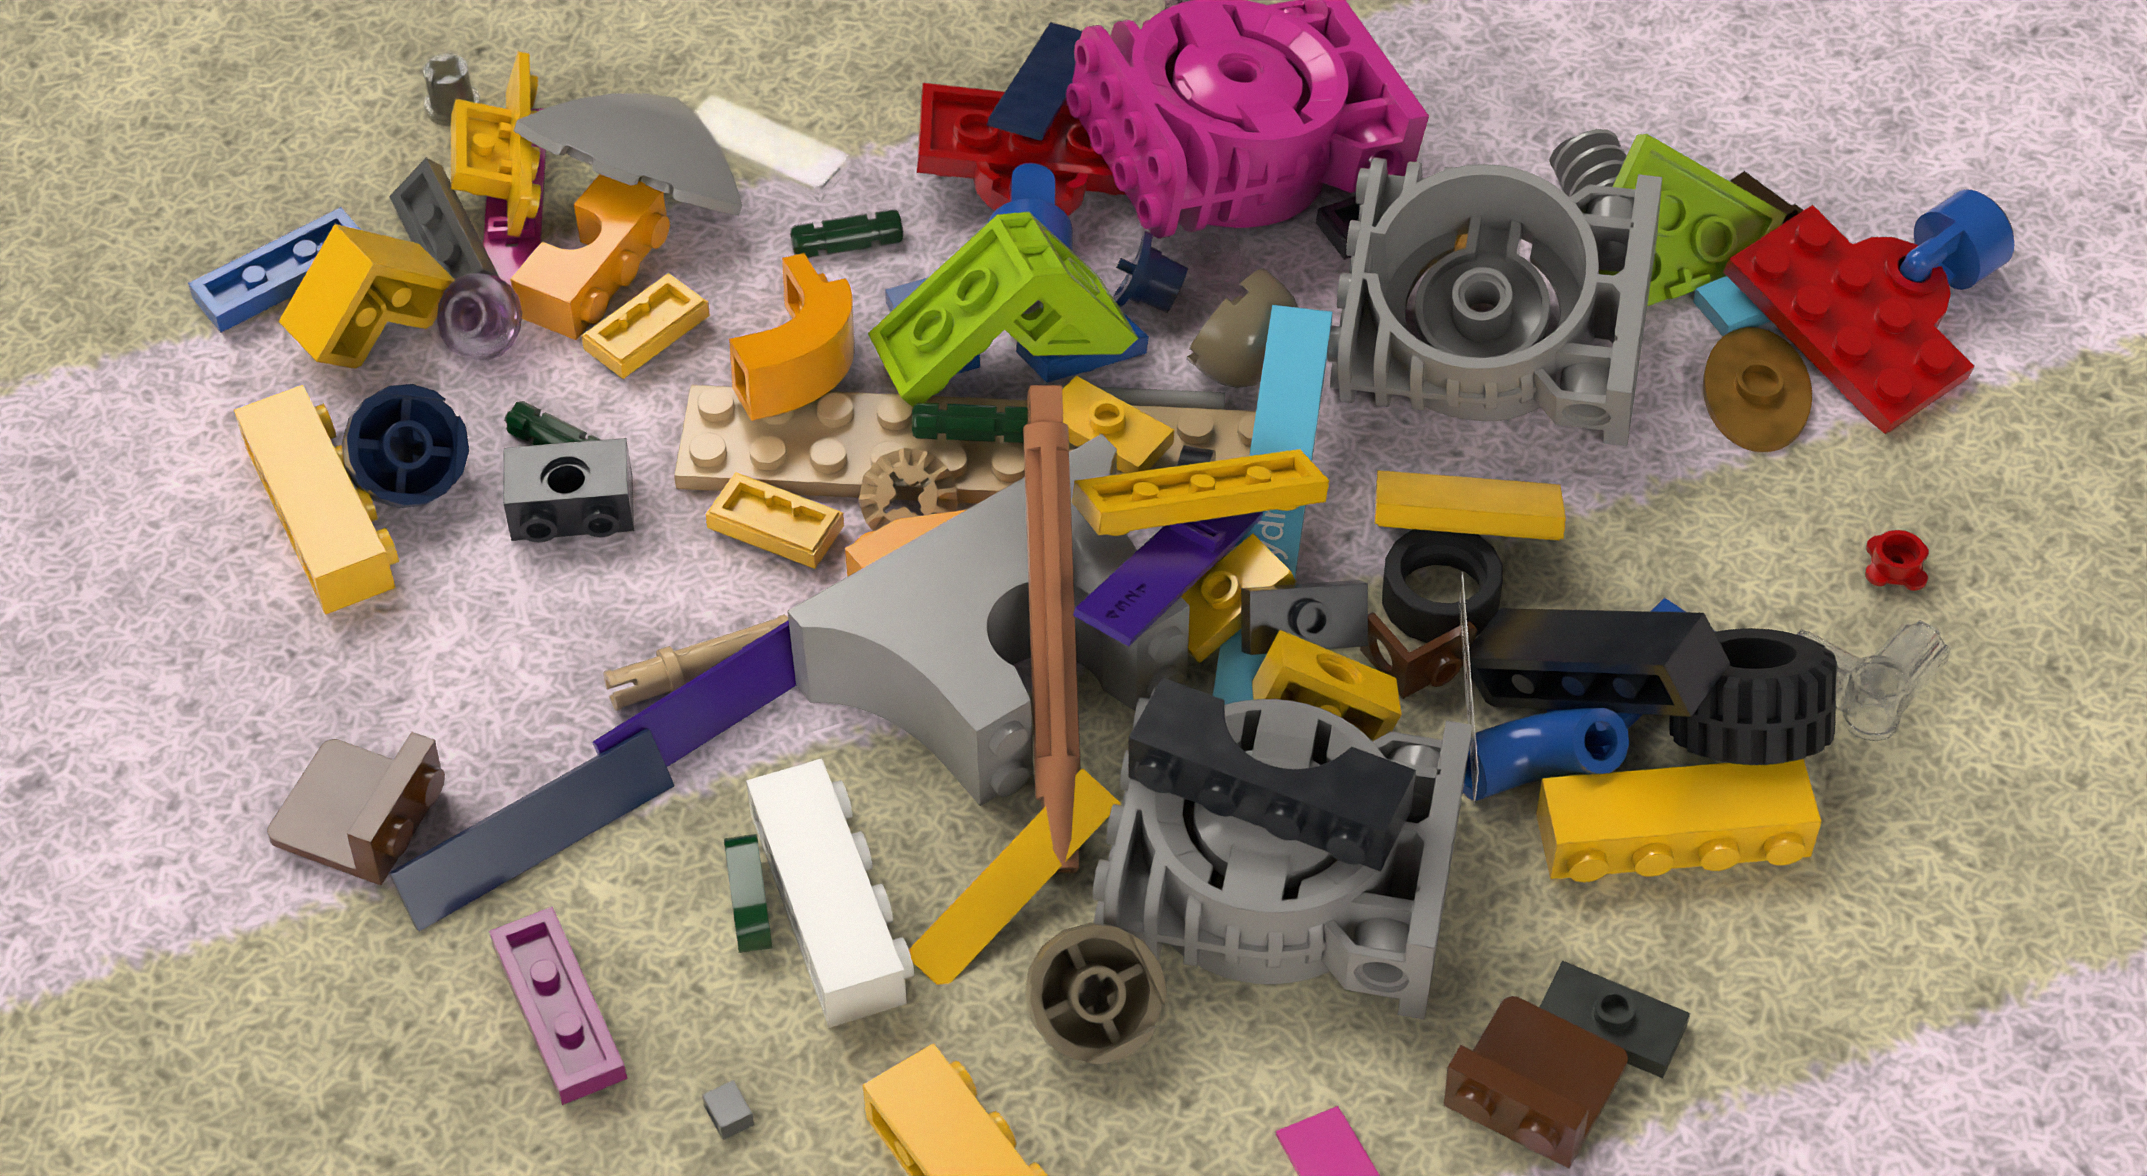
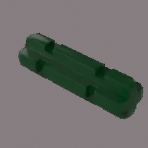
M894 209L875 212V218L868 219L867 214L823 220L821 221L822 227L814 228L813 222L794 225L790 231L794 255L805 253L807 258L819 256L818 250L826 249L827 255L872 248V242L879 241L880 246L897 244L903 240L902 220L899 212Z
M524 401L516 402L512 410L508 411L505 416L508 433L526 442L533 438L531 445L601 440L593 435L588 436L586 439L587 432L545 412L540 416L541 409Z
M917 403L912 411V433L917 439L938 440V434H946V440L995 442L996 436H1004L1005 443H1024L1023 427L1028 424V408L1005 406V412H997V406L948 404L947 410L939 409V403Z

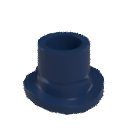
M1147 231L1144 232L1141 238L1140 247L1134 262L1132 263L1120 258L1116 268L1127 273V275L1116 290L1113 299L1119 308L1130 299L1136 303L1142 302L1168 313L1180 292L1188 268L1162 255V251L1151 247L1153 234Z

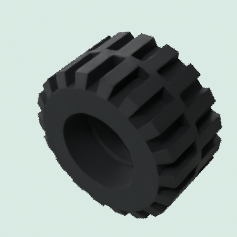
M1757 628L1716 631L1714 633L1730 665L1692 716L1669 715L1670 736H1673V741L1678 746L1687 748V751L1702 757L1742 765H1770L1804 759L1806 756L1815 755L1823 751L1825 746L1831 745L1834 740L1837 683L1836 656L1831 650L1826 649L1825 645L1789 632Z

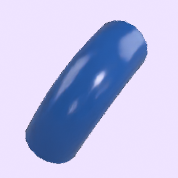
M1580 708L1533 715L1475 733L1478 760V781L1475 801L1527 783L1542 780V778L1569 774H1604L1612 772L1621 765L1629 747L1628 730L1623 720L1614 711L1605 708ZM1469 747L1463 794L1473 800Z

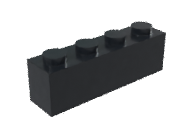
M1500 608L1469 647L1471 677L1485 702L1493 707L1553 710L1605 708L1615 713L1692 716L1730 665L1704 613Z

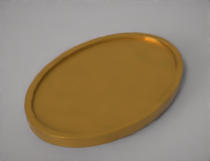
M1745 327L1727 333L1715 344L1710 352L1703 375V396L1707 411L1720 432L1734 444L1754 452H1772L1791 444L1803 431L1812 405L1810 376L1798 352L1785 339L1774 332L1762 328Z

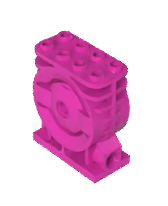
M1192 0L1171 6L1159 12L1150 20H1145L1141 30L1133 20L1117 21L1112 28L1111 36L1101 25L1087 26L1083 29L1080 40H1077L1075 43L1076 65L1072 84L1068 86L1066 93L1070 113L1073 117L1079 118L1090 136L1094 151L1102 155L1113 172L1116 186L1120 191H1125L1137 210L1140 224L1144 229H1148L1155 238L1159 239L1171 237L1176 231L1178 222L1185 231L1190 233L1203 230L1207 224L1231 228H1250L1282 222L1309 207L1320 194L1324 183L1350 193L1356 192L1360 168L1370 169L1373 158L1386 159L1388 175L1405 176L1408 162L1417 161L1429 118L1428 113L1346 0H1293L1270 5L1247 0Z

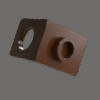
M1374 612L1368 614V646L1360 647V651L1378 671L1397 679L1398 693L1402 699L1430 684L1433 687L1445 685L1463 667L1460 626L1409 652ZM1468 621L1467 630L1470 647L1476 639L1477 628ZM1377 639L1380 640L1387 649L1392 661V666L1389 665L1382 656L1378 647Z

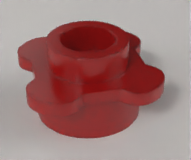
M1891 530L1882 535L1873 536L1868 540L1866 551L1871 555V564L1866 568L1865 577L1871 584L1879 587L1885 586L1888 583L1904 585L1911 591H1918L1926 586L1928 575L1923 571V563L1928 557L1929 550L1919 537L1908 531Z

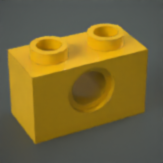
M1282 630L1278 632L1252 680L1253 700H1289L1324 709L1354 725L1372 742L1392 732L1402 715L1397 679Z

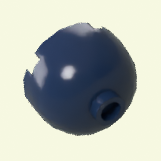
M415 384L388 386L364 399L348 418L341 443L344 467L354 485L370 494L371 499L375 502L396 508L424 506L446 494L464 472L469 454L467 429L460 415L456 416L453 409L444 402L446 399L434 390Z

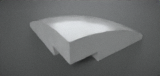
M646 93L592 96L547 107L516 121L514 132L555 155H565L567 153L579 161L593 165V171L628 185H637L639 177L643 176L641 181L656 190L672 194L673 198L677 201L737 216L740 214L742 207L741 199L734 177L721 148L697 114L678 98Z

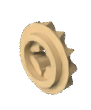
M903 447L879 456L877 461L863 475L858 501L866 524L872 531H876L896 519L917 516L915 512L912 513L905 506L898 510L892 509L888 513L885 512L886 509L892 506L891 502L898 497V493L894 488L896 484L892 479L895 475H897L900 481L904 480L910 487L916 486L919 483L923 485L928 480L931 481L930 484L923 488L924 492L918 496V501L921 505L919 509L923 515L956 511L958 493L953 475L947 466L930 452Z

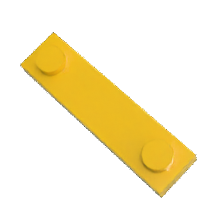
M1301 449L1075 480L1072 504L1098 536H1121L1133 530L1275 509L1290 511L1303 505L1326 502L1330 480Z

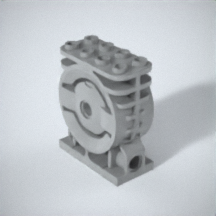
M1373 158L1370 169L1360 168L1358 174L1356 204H1361L1359 220L1350 221L1346 248L1347 256H1351L1349 273H1341L1337 293V308L1342 309L1340 326H1332L1329 336L1327 361L1332 362L1330 388L1339 389L1341 402L1353 403L1356 391L1359 390L1375 392L1376 406L1389 407L1392 394L1408 396L1411 399L1412 409L1424 410L1426 407L1447 416L1475 421L1507 420L1542 408L1555 425L1604 430V444L1627 446L1657 242L1662 177L1638 175L1636 189L1589 184L1571 197H1568L1563 191L1547 180L1513 167L1489 164L1466 165L1455 168L1445 167L1444 171L1424 179L1422 163L1408 162L1405 176L1387 174L1386 159ZM1468 234L1466 248L1455 251L1458 236ZM1521 239L1532 244L1530 262L1519 255ZM1535 267L1551 283L1558 298L1560 308L1558 328L1545 339L1544 336L1549 324L1550 299L1546 283ZM1600 269L1618 271L1619 273L1610 276L1598 274V271ZM1428 270L1419 285L1415 301L1416 326L1420 341L1408 332L1405 315L1412 289L1420 277ZM1478 303H1487L1495 308L1488 312H1477L1470 307ZM1594 338L1610 340L1613 348L1594 346L1593 340Z
M1156 687L1153 688L1151 696L1153 695ZM1139 697L1133 729L1150 699ZM1255 699L1225 705V721L1234 741L1251 757L1265 764L1286 769L1312 768L1328 763L1343 754L1350 747H1355L1416 770L1411 811L1381 872L1361 864L1351 865L1339 860L1335 862L1336 858L1324 850L1297 840L1288 841L1277 838L1265 828L1233 816L1223 817L1208 811L1201 804L1169 792L1158 793L1152 791L1139 781L1128 777V750H1126L1120 776V790H1125L1122 805L1113 804L1107 827L1106 844L1112 845L1108 861L1100 859L1095 873L1093 900L1098 901L1094 923L1117 926L1144 940L1158 961L1163 943L1170 944L1184 956L1183 963L1185 965L1200 966L1214 974L1237 981L1256 984H1284L1311 979L1330 971L1345 990L1400 999L1398 1015L1425 1020L1462 802L1473 725L1446 721L1443 740L1389 732L1372 742L1363 732L1343 718L1309 704L1280 699ZM1194 804V835L1201 854L1191 842L1182 813ZM1213 868L1225 877L1222 890L1210 885ZM1300 886L1297 899L1284 900L1286 889Z

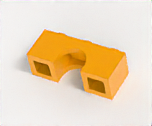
M599 174L574 203L579 239L581 243L587 246L569 250L561 249L545 242L540 243L510 279L517 317L574 340L580 337L590 323L597 324L603 318L612 296L621 285L628 286L634 280L639 269V263L652 248L658 249L661 247L668 236L670 220L666 214L664 193L662 191L651 188L638 181L637 185H628Z

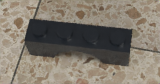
M1163 677L1161 678L1129 736V778L1139 781L1152 791L1158 793L1169 792L1201 804L1208 811L1223 817L1233 816L1265 828L1277 838L1288 841L1297 840L1324 850L1341 862L1351 865L1361 864L1374 870L1382 871L1411 811L1416 775L1415 769L1355 747H1350L1343 754L1328 763L1312 768L1286 769L1265 764L1243 751L1232 738L1225 721V700Z

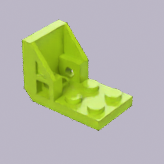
M1030 212L997 214L868 332L900 397L913 408L915 404L925 403L932 395L942 391L955 374L975 356L986 351L993 340L1004 330L1034 356L1122 354L1138 339L1100 276ZM1037 300L1040 301L1039 307L1034 312L1023 314Z

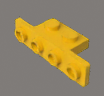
M520 51L517 52L506 89V109L456 99L451 114V189L469 192L478 196L485 195L506 199L508 235L520 237L526 217L533 219L536 217L541 195V186L532 183L538 170L540 148L531 146L532 142L514 132L517 120L538 112L531 110L537 95L538 76L530 74V54Z

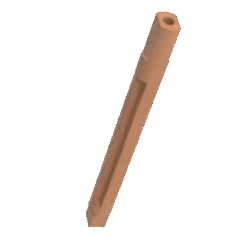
M1030 385L1027 393L1028 424L1023 427L1035 794L1036 800L1041 801V810L1046 806L1054 853L1062 864L1056 873H1076L1079 869V849L1065 862L1072 835L1075 775L1081 770L1075 617L1072 616L1075 609L1069 433L1068 425L1063 423L1062 385Z

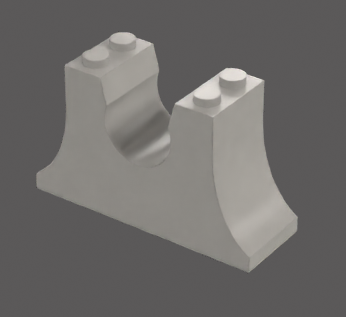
M1103 434L1069 452L1075 607L1137 551L1127 534L1121 536H1098L1072 504L1075 480L1117 475V449ZM1024 477L788 610L796 686L809 702L834 703L855 707L882 717L902 728L926 746L980 806L998 795L1000 797L1013 795L1033 775L1031 699L1015 666H1013L1020 661L1031 658ZM1180 597L1129 647L1075 617L1077 663L1083 665L1094 674L1101 684L1103 691L1136 711L1139 697L1150 699L1153 688L1158 686L1162 677L1182 685L1187 682L1190 606Z

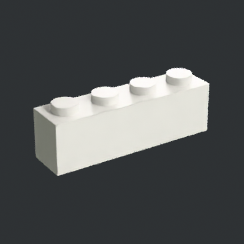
M822 758L746 780L751 817L828 1027L831 1028L907 1004L905 979L914 976L912 959L904 938L900 937L894 940L891 938L886 925L893 922L890 902L883 884L871 886L866 871L873 869L870 851L862 831L851 834L846 819L852 818L853 815L843 781L839 780L831 783Z

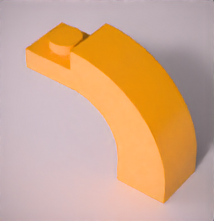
M805 253L782 258L784 304L792 319L770 330L729 339L732 389L751 421L786 413L819 399L838 385L849 371L853 362L855 349L851 287L846 278L828 282L824 273L818 274Z

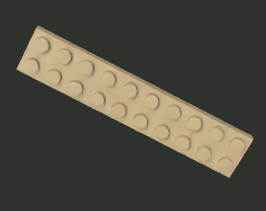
M691 385L674 479L676 489L722 491L733 474L737 472L796 495L859 498L863 475L877 461L879 456L904 447L930 452L947 466L956 483L958 503H980L1025 477L1024 443H1005L1004 436H996L995 442L946 440V434H938V440L917 439L913 436L911 426L913 407L904 401L899 394L829 391L819 399L798 409L751 421L732 387ZM931 396L925 402L939 403V409L947 410L948 404L997 406V412H1005V406L1028 408L1027 400ZM1131 405L1174 429V444L1149 470L1177 466L1184 445L1215 450L1216 461L1246 457L1250 454L1256 411ZM1069 442V452H1070V451L1076 449L1077 446H1075V445H1073L1072 443ZM1117 469V475L1125 474ZM897 475L892 477L896 484L894 488L898 493L896 500L918 501V496L924 492L923 488L931 483L928 480L923 485L919 483L916 486L910 487L904 480L900 481Z

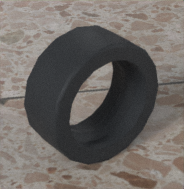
M1412 529L1396 540L1385 558L1382 588V605L1390 621L1407 636L1425 643L1460 626L1459 601L1454 603L1433 602L1418 596L1405 583L1406 576L1416 569L1431 565L1451 566L1466 572L1479 585V592L1465 600L1467 622L1470 621L1477 628V637L1499 611L1503 584V564L1495 548L1479 534Z

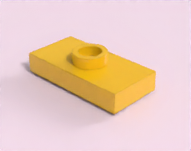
M667 273L581 335L583 348L624 379L709 317L708 301L670 273Z
M1077 375L1062 389L1063 423L1068 425L1069 442L1079 447L1103 434L1117 449V469L1123 473L1149 470L1174 444L1173 428Z
M737 472L733 474L705 514L707 528L816 569L844 527L843 512Z
M1254 533L1209 569L1181 596L1190 606L1188 652L1198 663H1201L1241 629V588L1293 585L1297 582L1292 572Z

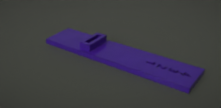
M1264 512L1163 526L1077 605L1072 616L1129 647L1261 520Z
M789 620L752 641L738 652L594 740L592 744L597 755L647 728L655 740L666 767L795 687L796 679Z

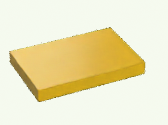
M1377 470L1375 524H1378L1377 526L1557 541L1564 539L1566 515L1560 484Z

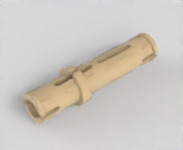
M783 614L775 619L753 625L752 627L673 651L671 646L661 648L656 651L657 657L612 671H604L603 676L607 690L627 683H633L634 685L613 692L609 696L614 709L618 711L625 706L667 692L670 694L738 652L752 641L788 620V617Z

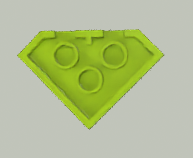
M1649 134L1636 135L1613 187L1636 189L1638 175L1662 177L1658 234L1647 306L1666 299L1680 297L1695 291L1698 287L1727 276L1723 271L1729 258L1782 225L1786 216L1784 212ZM1600 269L1598 271V274L1610 276L1619 273L1618 271Z

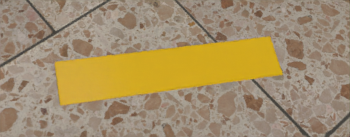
M1083 768L1075 775L1072 835L1065 862L1110 816L1113 804H1121ZM1046 806L908 949L912 962L936 985L951 983L1061 868L1062 864L1053 849Z

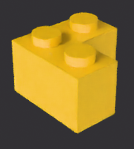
M335 224L278 322L316 362L356 369L362 366L387 322L422 329L431 327L456 286L457 281L419 243Z

